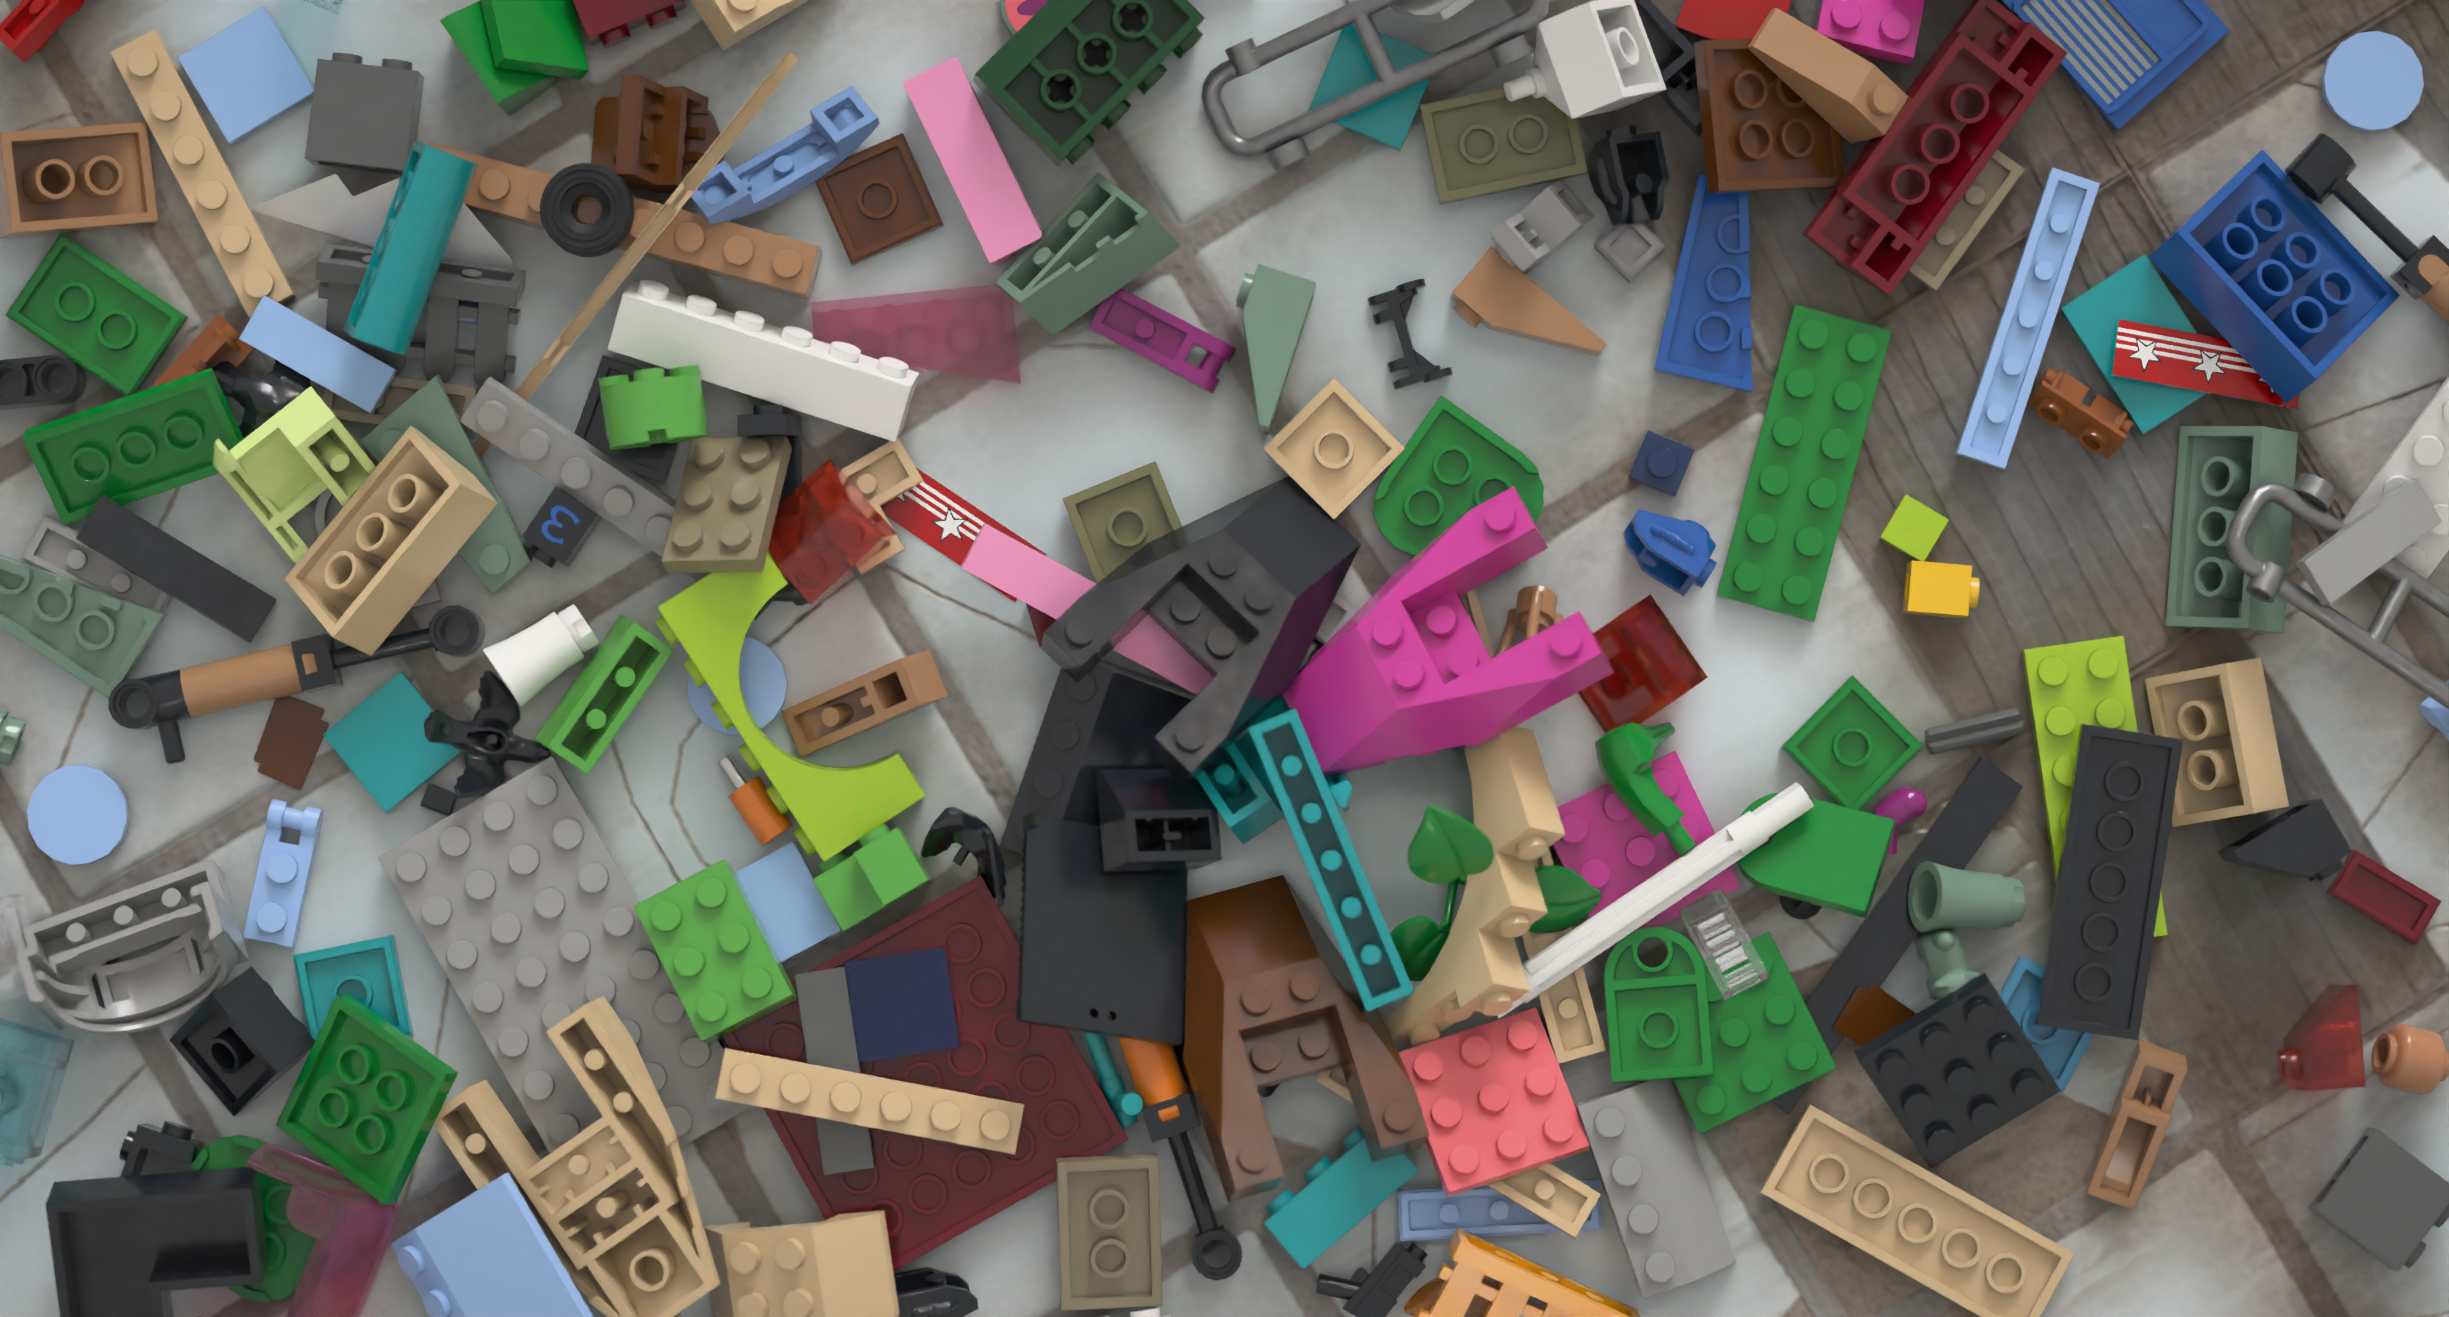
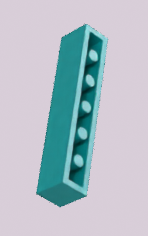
M1290 709L1247 727L1366 1011L1369 1012L1414 993L1296 709Z

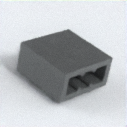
M338 52L332 54V60L318 59L305 159L313 165L402 175L414 141L417 139L424 77L418 71L412 70L413 63L404 60L382 59V66L362 64V56Z
M2368 1127L2308 1208L2387 1268L2399 1272L2403 1265L2410 1268L2419 1259L2426 1248V1244L2422 1239L2433 1224L2439 1228L2449 1218V1182L2381 1131Z

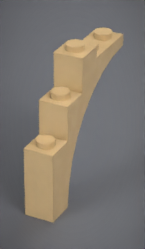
M1515 726L1480 746L1469 747L1467 745L1464 747L1472 783L1474 825L1491 840L1494 848V859L1492 865L1484 872L1468 875L1462 902L1450 934L1431 970L1415 989L1414 993L1384 1020L1392 1040L1408 1042L1413 1046L1437 1040L1443 1031L1454 1023L1469 1018L1473 1011L1483 1012L1487 1016L1503 1014L1511 1009L1513 1002L1530 991L1514 937L1528 932L1531 924L1548 913L1532 860L1543 856L1548 851V847L1566 835L1533 730Z

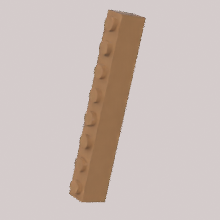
M428 143L429 146L478 164L464 200L465 205L470 210L545 230L540 215V201L546 185L554 175L442 145ZM593 196L581 197L573 207L574 218L581 224L594 223L599 219L602 212L600 201ZM632 196L634 203L633 225L626 239L616 249L627 251L664 204ZM681 209L644 256L810 300L823 252L818 245L727 221L709 224L703 215Z

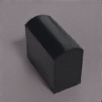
M428 783L420 806L449 816L457 796L454 792Z

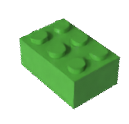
M723 859L634 905L702 1042L710 1045L798 999V995L732 865Z

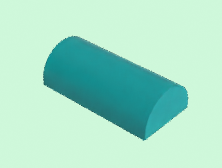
M414 141L343 329L350 336L401 355L407 354L478 164L419 141Z

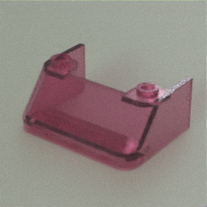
M266 1142L250 1156L246 1166L293 1185L286 1205L288 1219L297 1230L317 1238L286 1317H361L399 1222L400 1209L398 1203L383 1205L337 1170Z

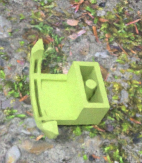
M311 386L230 451L219 438L214 442L213 465L254 512L295 564L298 563L309 548L287 521L326 489H329L344 507L376 468L374 463Z

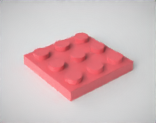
M1536 1007L1398 1052L1414 1085L1430 1135L1425 1143L1446 1198L1588 1151L1590 1147L1589 1140Z

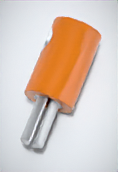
M732 754L726 755L719 760L718 766L735 789L728 798L762 847L793 826L788 819L787 812L781 814L766 791V785L759 776L749 780Z

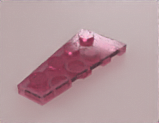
M997 284L811 302L815 340L832 344L835 341L849 343L858 347L862 355L878 360L881 357L899 359L905 362L909 368L1021 384L1013 300Z

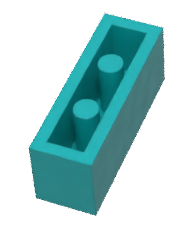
M1359 1126L1342 1141L1347 1148L1345 1152L1333 1162L1327 1155L1324 1156L1303 1174L1309 1181L1294 1195L1288 1188L1285 1189L1265 1207L1271 1215L1264 1220V1224L1300 1267L1305 1269L1419 1171L1405 1153L1372 1162L1361 1126Z

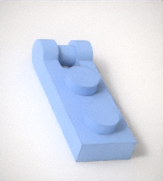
M275 799L271 801L243 933L244 938L295 947L323 819L322 809L307 806L306 810L303 811L289 808V803ZM285 827L301 831L299 845L282 842Z

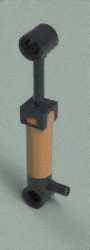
M2319 133L2285 169L2286 175L2307 197L2318 204H2322L2331 194L2338 198L2403 261L2390 277L2414 300L2420 298L2449 326V249L2434 235L2425 239L2418 247L2412 243L2347 180L2348 176L2356 168V164L2351 156L2332 138Z
M459 605L447 606L440 609L433 616L431 622H429V628L387 637L372 656L351 646L335 649L333 637L322 634L292 641L291 644L143 678L124 680L118 683L108 699L109 711L112 718L119 725L129 729L148 730L158 726L166 763H179L186 759L178 725L180 720L298 693H310L343 685L340 668L434 647L436 652L440 651L454 657H467L475 653L482 646L485 638V626L482 619L474 611ZM462 617L470 627V634L464 643L451 645L445 637V628L452 619ZM141 690L149 699V708L144 716L135 719L128 713L126 702L133 692Z

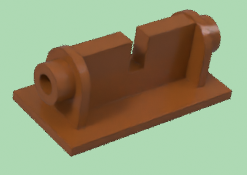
M219 313L151 385V388L213 368L219 362L228 361L238 368L256 348L240 340L241 333Z
M2049 367L2039 381V386L2028 398L2027 406L2036 411L2043 421L2059 426L2077 438L2084 448L2100 453L2107 459L2127 438L2128 435L2126 434L2134 423L2126 418L2127 411L2122 410L2099 394L2096 395L2089 407L2081 401L2088 392L2089 387L2067 374L2061 368L2056 372Z

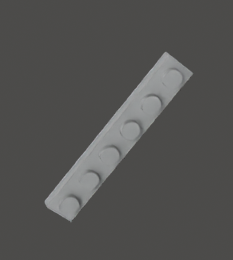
M489 376L459 421L663 557L676 501ZM708 572L686 574L698 580Z

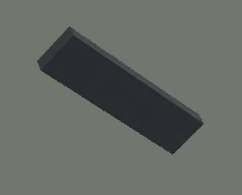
M104 495L101 496L75 538L249 644L277 601L274 597Z

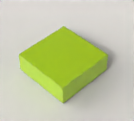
M1905 494L1879 536V539L1914 560L1924 562L1949 519Z

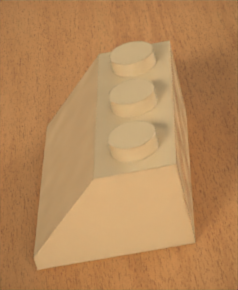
M2261 657L2145 679L2155 735L2183 739L2171 818L2172 827L2242 816L2289 806Z

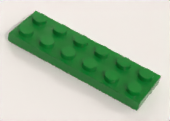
M1799 305L1793 306L1716 596L1810 622L1815 621L1892 330Z

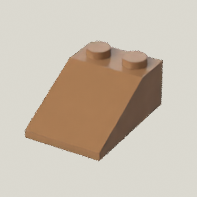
M147 122L0 132V239L158 222Z

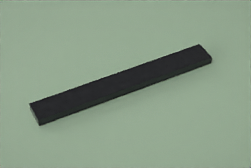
M1980 757L1871 909L1867 918L1861 923L1806 1000L1805 1004L1830 1055L1833 1054L1845 1037L1835 1031L1833 1026L1856 988L1859 986L1867 991L1872 984L1880 988L1920 932L1913 925L1908 909L1909 885L1917 866L1924 861H1930L1964 870L2023 786L1984 758ZM1813 1081L1770 1102L1785 1113L1790 1114Z

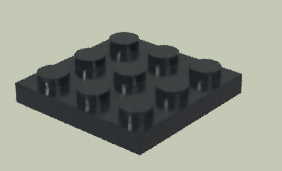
M1983 973L1854 1051L1859 1063L1930 1169L2060 1092L2055 1079L1986 973Z

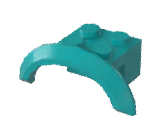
M1281 694L1250 726L1290 710L1283 695ZM1247 728L1197 777V780L1228 827L1243 845L1285 817ZM1338 773L1324 776L1330 792L1344 812L1348 811L1353 787L1345 774Z

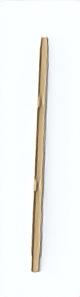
M787 52L773 71L760 83L514 393L526 401L529 400L781 85V81L798 61L794 54ZM479 435L472 445L481 459L493 443Z

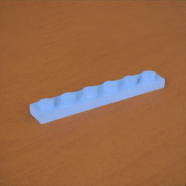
M2053 167L2049 170L1955 453L1956 455L2001 470L2006 468L2100 183Z

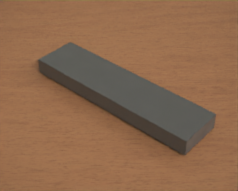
M846 967L795 974L807 1063L862 1074ZM816 1117L824 1175L875 1168L870 1127Z

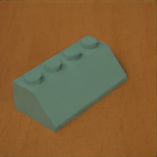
M2180 426L2166 626L2233 632L2284 633L2286 601L2276 596L2272 603H2267L2256 599L2247 592L2246 586L2251 578L2232 562L2227 551L2226 535L2240 504L2252 488L2263 483H2280L2293 489L2295 484L2298 432L2265 426ZM2267 503L2262 507L2248 533L2247 546L2249 551L2260 560L2272 562L2284 569L2288 578L2292 513L2276 503Z

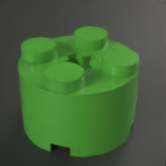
M699 365L669 369L670 377H665L664 368L634 371L633 382H629L628 375L599 378L606 438L609 441L610 450L648 447L651 444L666 442L669 444L707 437L706 426L708 425Z

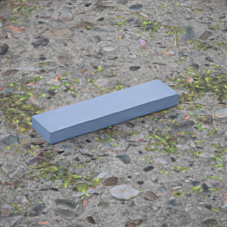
M1598 1178L1579 1179L1580 1182L1600 1193ZM1486 1185L1447 1198L1443 1187L1397 1190L1400 1241L1451 1239L1457 1227L1477 1237L1562 1232ZM1600 1198L1580 1231L1602 1230Z

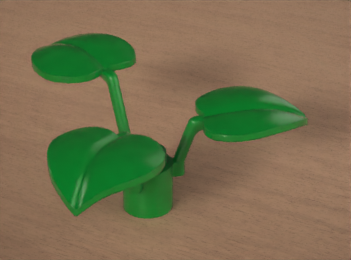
M1433 805L1427 807L1422 823L1409 845L1408 864L1412 873L1426 882L1449 884L1444 916L1439 925L1428 917L1415 916L1397 925L1390 933L1410 981H1422L1448 939L1450 934L1448 930L1452 925L1458 884L1465 886L1468 875L1484 872L1492 865L1494 859L1492 842L1483 831L1462 817ZM1553 865L1536 868L1535 873L1548 913L1531 924L1529 931L1553 933L1577 924L1589 915L1599 903L1601 890L1593 887L1584 877L1568 868Z

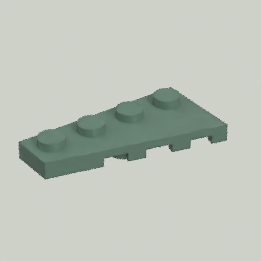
M437 374L360 441L380 463L406 430L412 426L479 480L498 504L457 553L487 588L494 593L525 567L533 557L527 552L528 548L504 501H501L489 478L491 475L466 433L465 425L459 421L461 417L452 406L445 392L446 388L439 374Z
M0 554V627L109 699L116 685L127 680L167 614Z

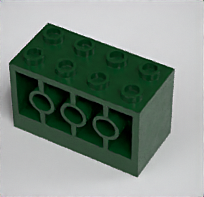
M1049 0L975 73L973 82L1057 167L1065 159L1074 165L1096 142L1090 134L1101 123L1109 130L1129 110L1132 105L1126 98L1136 88L1145 94L1167 71L1162 63L1172 53L1178 59H1181L1201 39L1204 34L1198 27L1205 18L1188 0ZM1123 11L1128 14L1138 13L1141 16L1139 25L1143 30L1139 32L1134 29L1125 31L1120 26L1123 21L1120 13ZM1089 46L1095 50L1101 47L1106 52L1103 60L1107 65L1103 68L1097 64L1092 67L1088 66L1085 63L1087 53L1084 48ZM1051 82L1057 85L1063 82L1070 86L1068 96L1071 101L1068 103L1062 100L1056 103L1049 99L1051 89L1048 84Z

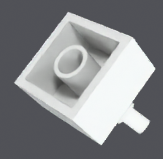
M1634 0L1589 1L1540 22L1537 26L1534 67L1527 69L1525 76L1505 82L1503 85L1505 95L1510 102L1532 95L1534 98L1544 96L1572 119L1616 111L1667 90Z

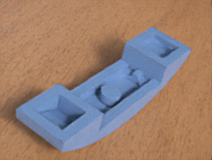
M851 86L811 109L810 114L813 123L733 170L726 161L716 165L689 199L709 224L735 220L771 207L811 185L845 160L880 124L878 117Z

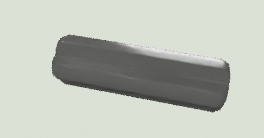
M2012 708L1928 728L1924 733L1925 742L1929 753L1935 755L2020 735L2024 732V722L2019 709Z

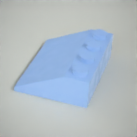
M508 1172L391 1243L401 1269L411 1278L423 1299L425 1310L431 1317H593Z

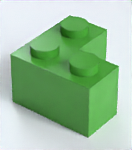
M883 824L858 839L862 848L854 852V855L848 858L843 850L818 865L822 874L812 880L843 932L848 931L932 881L931 876L902 828L896 827L890 830L888 825Z

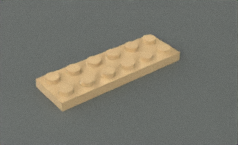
M1810 1104L1804 1110L1759 1191L1980 1317H2040L2075 1253Z

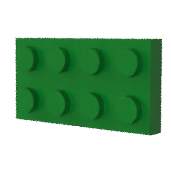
M209 368L25 430L22 439L63 525L89 517L102 495L123 506L219 474L220 472L213 465L214 442L219 438L230 451L244 437L213 369Z

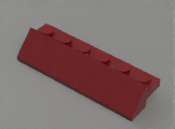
M1973 0L1905 94L1909 97L1884 136L1870 140L1802 235L1837 261L1836 265L1890 296L2068 52L2030 22H2022L1996 0Z

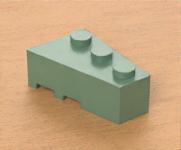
M1097 172L1042 231L1043 238L1029 245L995 283L1030 318L1053 336L1174 252L1181 245L1146 209Z

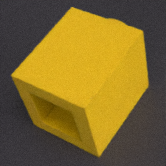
M1910 561L1906 563L1902 613L1953 618L1967 617L1969 607L1977 608L1979 578L1971 577V565Z

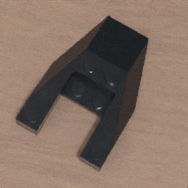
M1287 476L1147 543L1083 594L1044 631L1041 649L1078 683L1147 615L1157 622L1214 677L1154 737L1150 751L1187 788L1293 683L1361 544L1335 519L1333 520L1290 476Z

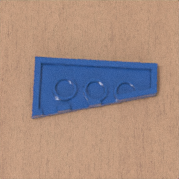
M1699 174L1697 177L1653 371L1752 393L1748 192L1708 194L1707 175Z

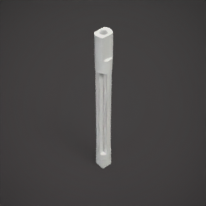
M1795 782L1754 811H1748L1524 962L1522 966L1530 991L1513 1002L1510 1010L1497 1015V1017L1500 1019L1523 1002L1525 1004L1768 841L1769 836L1814 807L1805 790Z

